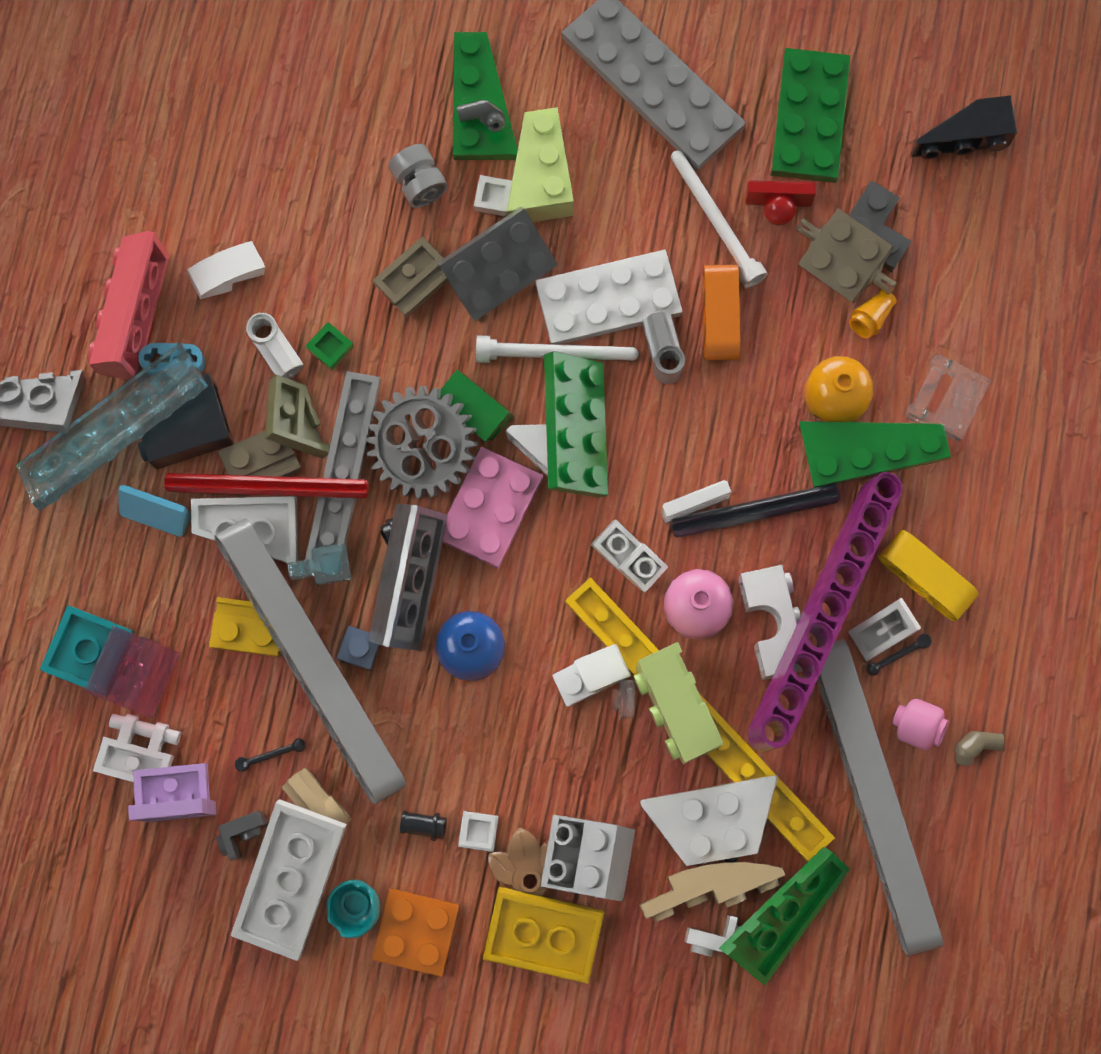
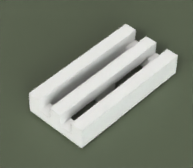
M723 480L664 503L661 515L666 524L671 522L673 518L686 516L727 500L732 491L728 482Z

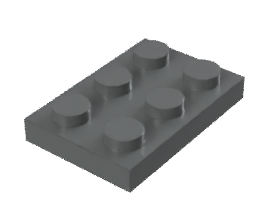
M519 207L437 263L474 321L558 265L527 212L522 207Z

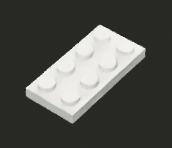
M666 249L535 280L551 345H562L641 326L642 319L653 313L661 311L670 312L671 317L675 318L682 316L683 312Z
M279 799L275 803L230 936L298 961L305 947L347 824Z

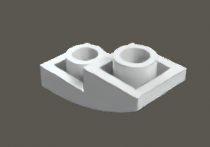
M250 241L218 252L187 269V274L199 298L204 299L232 291V286L235 282L264 275L265 265L253 242Z
M613 520L591 544L601 556L643 592H646L668 568L644 543H640L617 520Z

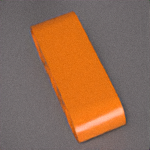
M738 265L703 266L705 360L740 359Z

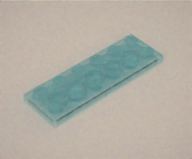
M181 342L72 422L67 433L59 432L16 464L30 501L39 511L58 501L64 493L76 484L86 480L92 472L104 463L114 459L120 451L132 442L142 438L147 431L162 420L169 418L175 410L187 401L197 397L208 386L188 350Z

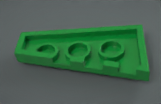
M454 32L453 159L516 160L518 148L487 32ZM480 100H488L502 110L505 116V126L499 132H492L478 119L461 123L457 106Z
M823 847L719 949L765 986L849 872L850 868L833 852Z

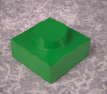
M327 322L305 347L332 371L354 348V344L332 324Z

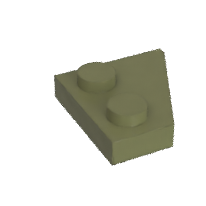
M276 374L269 380L265 439L320 458L326 457L330 446L328 443H322L316 427L321 423L316 411L311 406V397L306 385Z

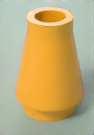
M880 290L877 295L853 310L849 320L851 329L862 338H870L872 335H877L890 310L896 304L895 296L892 293L888 295L885 291Z

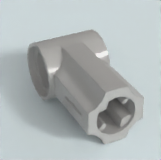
M661 311L650 314L642 319V325L653 362V374L661 383L673 384L682 376L685 355L680 349L671 313ZM665 359H671L678 366L673 370H667L660 363Z

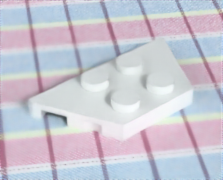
M777 775L647 798L641 800V806L686 866L747 856L759 852L778 779Z

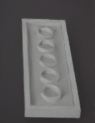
M597 0L561 32V38L676 150L682 151L688 162L697 170L703 167L745 128L746 122L619 0Z

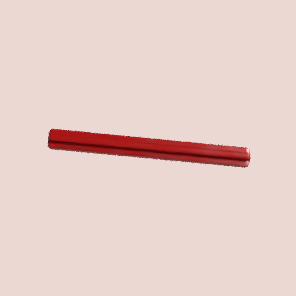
M167 473L164 479V488L167 492L360 499L367 498L369 493L368 481L364 479Z

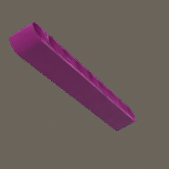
M883 472L864 483L860 488L749 727L748 740L756 750L761 752L771 751L783 747L791 739L901 497L902 483L896 475ZM877 486L882 489L884 497L879 494ZM864 515L871 521V526L865 522ZM850 543L856 547L858 556L851 551ZM837 573L843 577L844 586L838 582ZM823 603L829 606L830 616L824 612ZM809 633L815 636L817 641L816 647L810 643ZM795 663L802 668V678L798 677L794 671ZM780 694L787 698L789 703L788 710L782 707L779 699ZM766 725L771 727L774 732L773 742L767 739L765 735Z

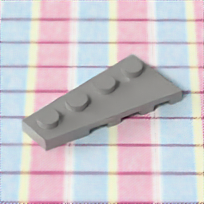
M83 370L70 371V375L56 377L54 373L39 374V378L20 380L19 376L5 377V380L0 382V426L67 433L86 378Z

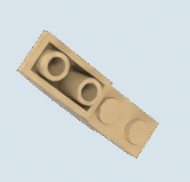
M747 862L703 865L667 876L671 891L643 902L639 906L644 918L647 919L652 916L655 922L674 915L672 907L686 902L687 907L690 908L708 900L705 893L710 891L717 904L725 902L726 906L730 907L746 900L745 892L758 887L759 892L763 893L779 886L778 878L785 876L783 868Z

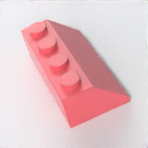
M145 231L123 236L120 247H117L114 251V272L112 279L109 278L105 285V306L97 315L96 328L98 332L96 340L91 342L87 354L89 365L98 374L137 381L141 368L138 358L139 353L147 345L169 260V254L155 232Z

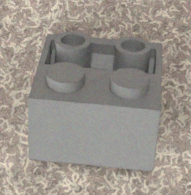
M553 814L541 887L623 902L635 829Z

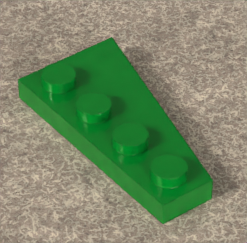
M799 421L814 488L829 484L837 485L877 476L883 472L891 473L951 459L943 424Z

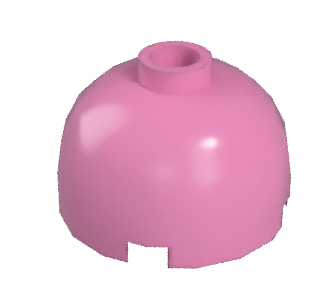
M695 569L682 573L671 582L665 593L663 609L667 622L677 632L681 633L682 636L688 639L703 640L715 636L726 627L732 616L733 597L729 586L720 576L709 570Z

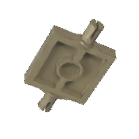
M839 208L828 223L820 229L812 225L805 218L800 223L810 231L798 224L796 231H799L811 240L809 249L798 265L852 303H855L863 290L872 284L881 288L888 295L893 290L885 285L883 281L893 288L897 285L896 281H893L881 272L884 262L893 251L894 246Z

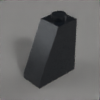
M209 373L198 378L139 430L142 441L138 442V448L143 461H149L157 470L234 444L216 382Z

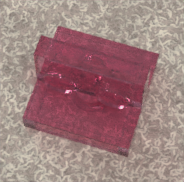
M112 626L84 692L153 718L180 653L164 647L151 639L140 637Z

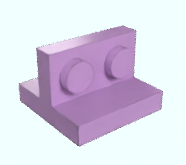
M201 763L133 770L135 805L128 806L129 821L155 822L216 815V801L210 800L208 764Z

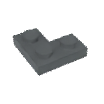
M871 180L849 216L894 246L893 251L883 265L885 269L893 272L912 241L884 225L900 197Z

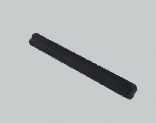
M836 484L819 486L673 518L671 528L674 536L678 538L834 504L840 500V494Z

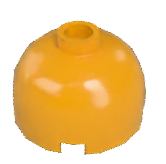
M834 356L823 360L810 372L804 385V400L808 410L814 416L816 415L819 419L824 420V422H856L868 410L873 399V381L869 371L859 361L850 357Z

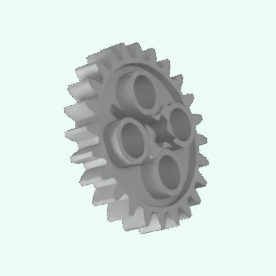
M420 386L416 395L413 387H407L405 390L406 398L400 392H394V404L388 400H383L382 405L386 411L373 412L374 416L379 420L378 424H368V428L375 432V437L366 438V442L375 444V449L369 451L367 456H377L378 459L373 464L372 469L383 468L384 472L380 480L386 481L392 478L391 490H396L403 485L402 492L404 496L410 495L413 489H415L416 498H423L427 489L430 497L438 495V486L443 492L450 491L449 480L454 484H460L462 481L457 473L470 472V469L464 464L465 460L476 459L473 454L468 452V448L477 446L478 442L469 440L468 435L473 434L477 429L467 428L465 425L472 416L459 414L464 404L457 403L452 406V394H446L440 399L441 389L434 388L429 395L427 386ZM427 409H430L435 415V422L430 428L425 427L422 422V415ZM409 414L412 417L413 426L407 420V415ZM398 425L405 431V439L401 444L396 443L393 438V431ZM419 436H426L427 441L423 444L424 448H418L416 445L420 441ZM442 440L448 441L451 446V453L446 459L442 458L438 453V445ZM413 456L418 457L421 461V470L417 475L413 474L408 466ZM430 458L433 461H435L437 465V468L435 470L431 467Z

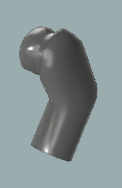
M480 100L457 106L461 123L478 119L492 132H499L505 126V116L502 110L488 100Z

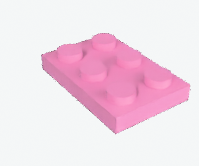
M481 447L470 468V472L467 474L447 514L442 543L499 569L541 484L543 475Z

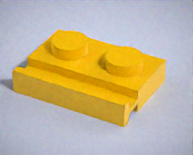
M217 597V608L214 613L209 642L210 648L280 657L281 652L250 601Z

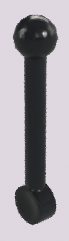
M922 634L911 645L877 663H869L866 667L867 673L875 676L880 672L881 668L914 650L929 647L931 645L930 636Z
M297 738L290 745L249 759L239 757L235 761V768L243 772L248 770L250 765L291 751L302 752L306 747V743L303 739Z

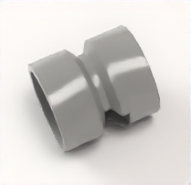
M415 144L401 150L388 164L396 182L403 185L401 188L409 205L413 208L429 205L439 199L448 189L445 178L441 171L434 167V159L424 144Z

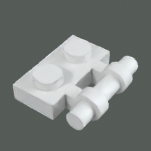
M112 714L109 727L120 730L117 740L103 737L93 769L94 772L134 782L133 770L171 767L174 756L162 753L161 750L165 742L178 745L181 738L180 731L169 729L168 724L157 722L154 725L140 721L139 717L127 714L126 716ZM137 734L151 738L148 749L131 744L133 736Z

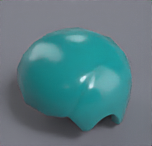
M361 880L343 881L332 889L326 902L328 923L333 925L343 938L361 937L373 929L380 917L381 903L379 896L371 886Z

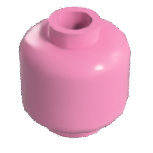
M912 699L906 707L899 705L892 724L898 726L897 737L900 741L922 750H929L933 745L940 746L949 720L944 719L945 714L942 708L920 699Z

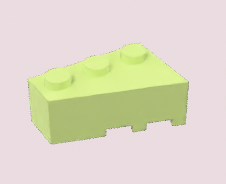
M558 107L524 112L507 216L519 207L525 209L532 222L574 216V200Z
M676 642L638 660L636 666L638 674L634 675L633 678L642 695L648 693L654 705L649 708L655 724L658 728L663 725L669 736V739L665 740V744L673 760L680 758L682 764H685L721 747L724 743L706 703L702 701L697 691L696 681L692 672H688L679 654L682 650L679 643Z

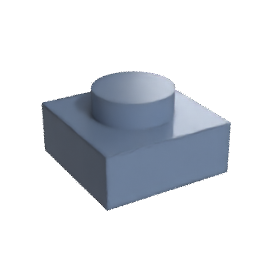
M348 626L337 659L371 671L380 645L368 641L369 632Z

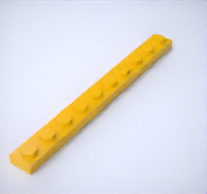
M591 577L565 600V604L606 647L614 644L617 645L629 672L633 676L638 674L636 670L638 660L659 651ZM699 693L702 701L706 703L724 743L721 747L706 753L733 783L776 775ZM777 776L778 781L773 793L767 820L808 862L823 847H826L833 841L835 837Z

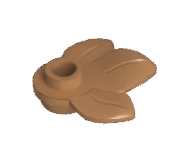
M518 828L510 839L508 853H489L488 862L494 877L503 884L513 885L516 891L542 896L547 887H541V880L548 843L540 847L538 841L530 832L523 828ZM528 874H533L537 878V885L532 889L526 888L523 883L524 877Z

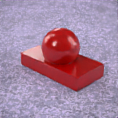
M750 180L745 192V205H764L765 218L771 224L777 226L785 225L795 217L796 206H812L816 195V183Z

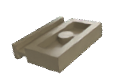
M422 236L374 278L373 283L407 319L448 282L437 265L444 258Z
M266 430L218 451L228 475L288 477L302 471V468L293 448L265 439ZM237 494L239 498L246 496L242 494Z

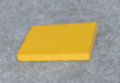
M499 887L483 960L589 984L604 911Z

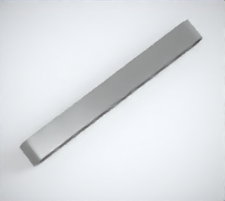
M244 519L214 535L220 552L370 801L376 805L404 788L406 783L398 766L251 523Z
M844 639L836 640L818 677L817 683L900 944L905 955L909 957L942 947L943 940L849 647Z

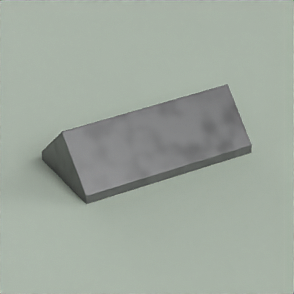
M396 504L368 638L369 642L392 648L421 650L448 517L447 514L417 505Z

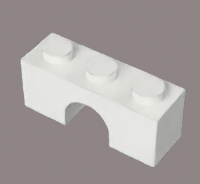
M782 565L741 573L738 578L745 612L766 611L775 618L777 623L775 637L759 641L754 646L762 680L773 677L801 617L799 608L792 607L790 594L794 593L793 582L790 573L784 574ZM797 663L794 664L795 673L802 672V668Z

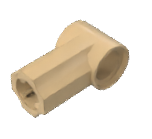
M307 768L294 774L282 786V789L296 806L345 824L351 820L341 804L332 795L329 796Z

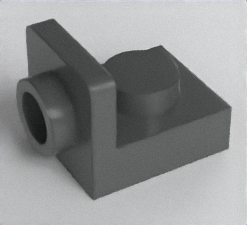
M256 811L218 826L221 835L216 836V840L223 856L228 855L230 861L241 859L242 854L236 838L240 837L241 842L262 835L261 828L269 824L265 812Z

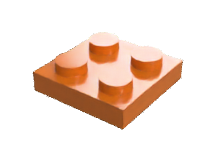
M389 888L372 960L443 977L460 904Z

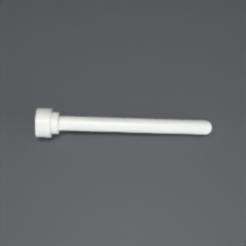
M679 150L674 151L671 155V160L739 266V280L745 289L757 285L767 277V271L761 262H756L754 258L750 259L683 152Z
M477 335L476 363H490V360H497V356L544 358V354L552 351L596 360L633 361L639 356L638 350L634 347L497 343V339H490V336Z

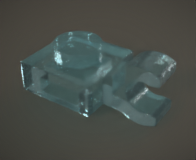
M346 543L311 549L312 559L288 563L289 577L292 580L304 579L314 575L316 585L352 580Z

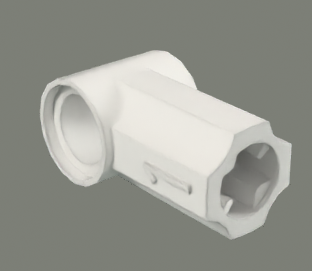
M257 313L248 320L246 324L248 336L273 373L287 379L298 374L304 367V364L278 327L275 319L269 314ZM262 326L272 327L271 334L266 338L256 337L257 330Z

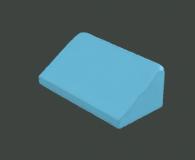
M120 485L118 490L119 513L122 517L178 537H182L185 534L191 519V512L185 506L126 485Z

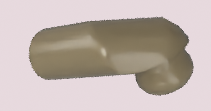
M981 731L967 733L955 746V761L961 766H970L974 763V757L983 749L1002 751L1004 735Z

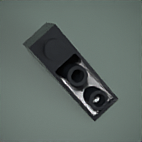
M1011 95L977 99L918 138L912 148L911 157L922 156L923 159H933L945 153L955 152L956 155H967L980 149L996 152L1007 148L1017 134Z

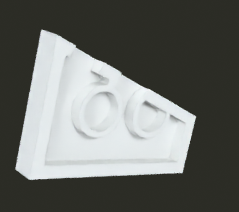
M297 497L191 499L192 534L215 540L214 535L247 519L272 558L298 566Z

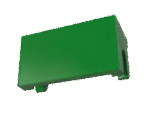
M456 370L441 388L440 399L446 394H452V406L457 403H463L464 406L459 414L472 416L465 425L468 428H476L477 431L474 433L485 442L493 441L515 416L459 370Z

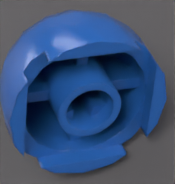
M464 611L454 614L443 623L436 637L435 650L440 664L448 674L460 680L477 681L487 678L498 669L504 657L505 640L501 628L493 618L481 612Z

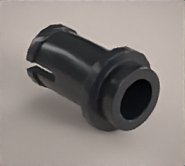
M403 811L400 833L431 837V841H436L437 838L443 839L447 818L441 817L440 813H435L434 816Z

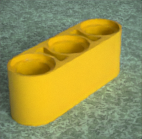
M900 530L878 555V559L887 569L951 621L957 622L979 596L978 591L971 583L905 530Z

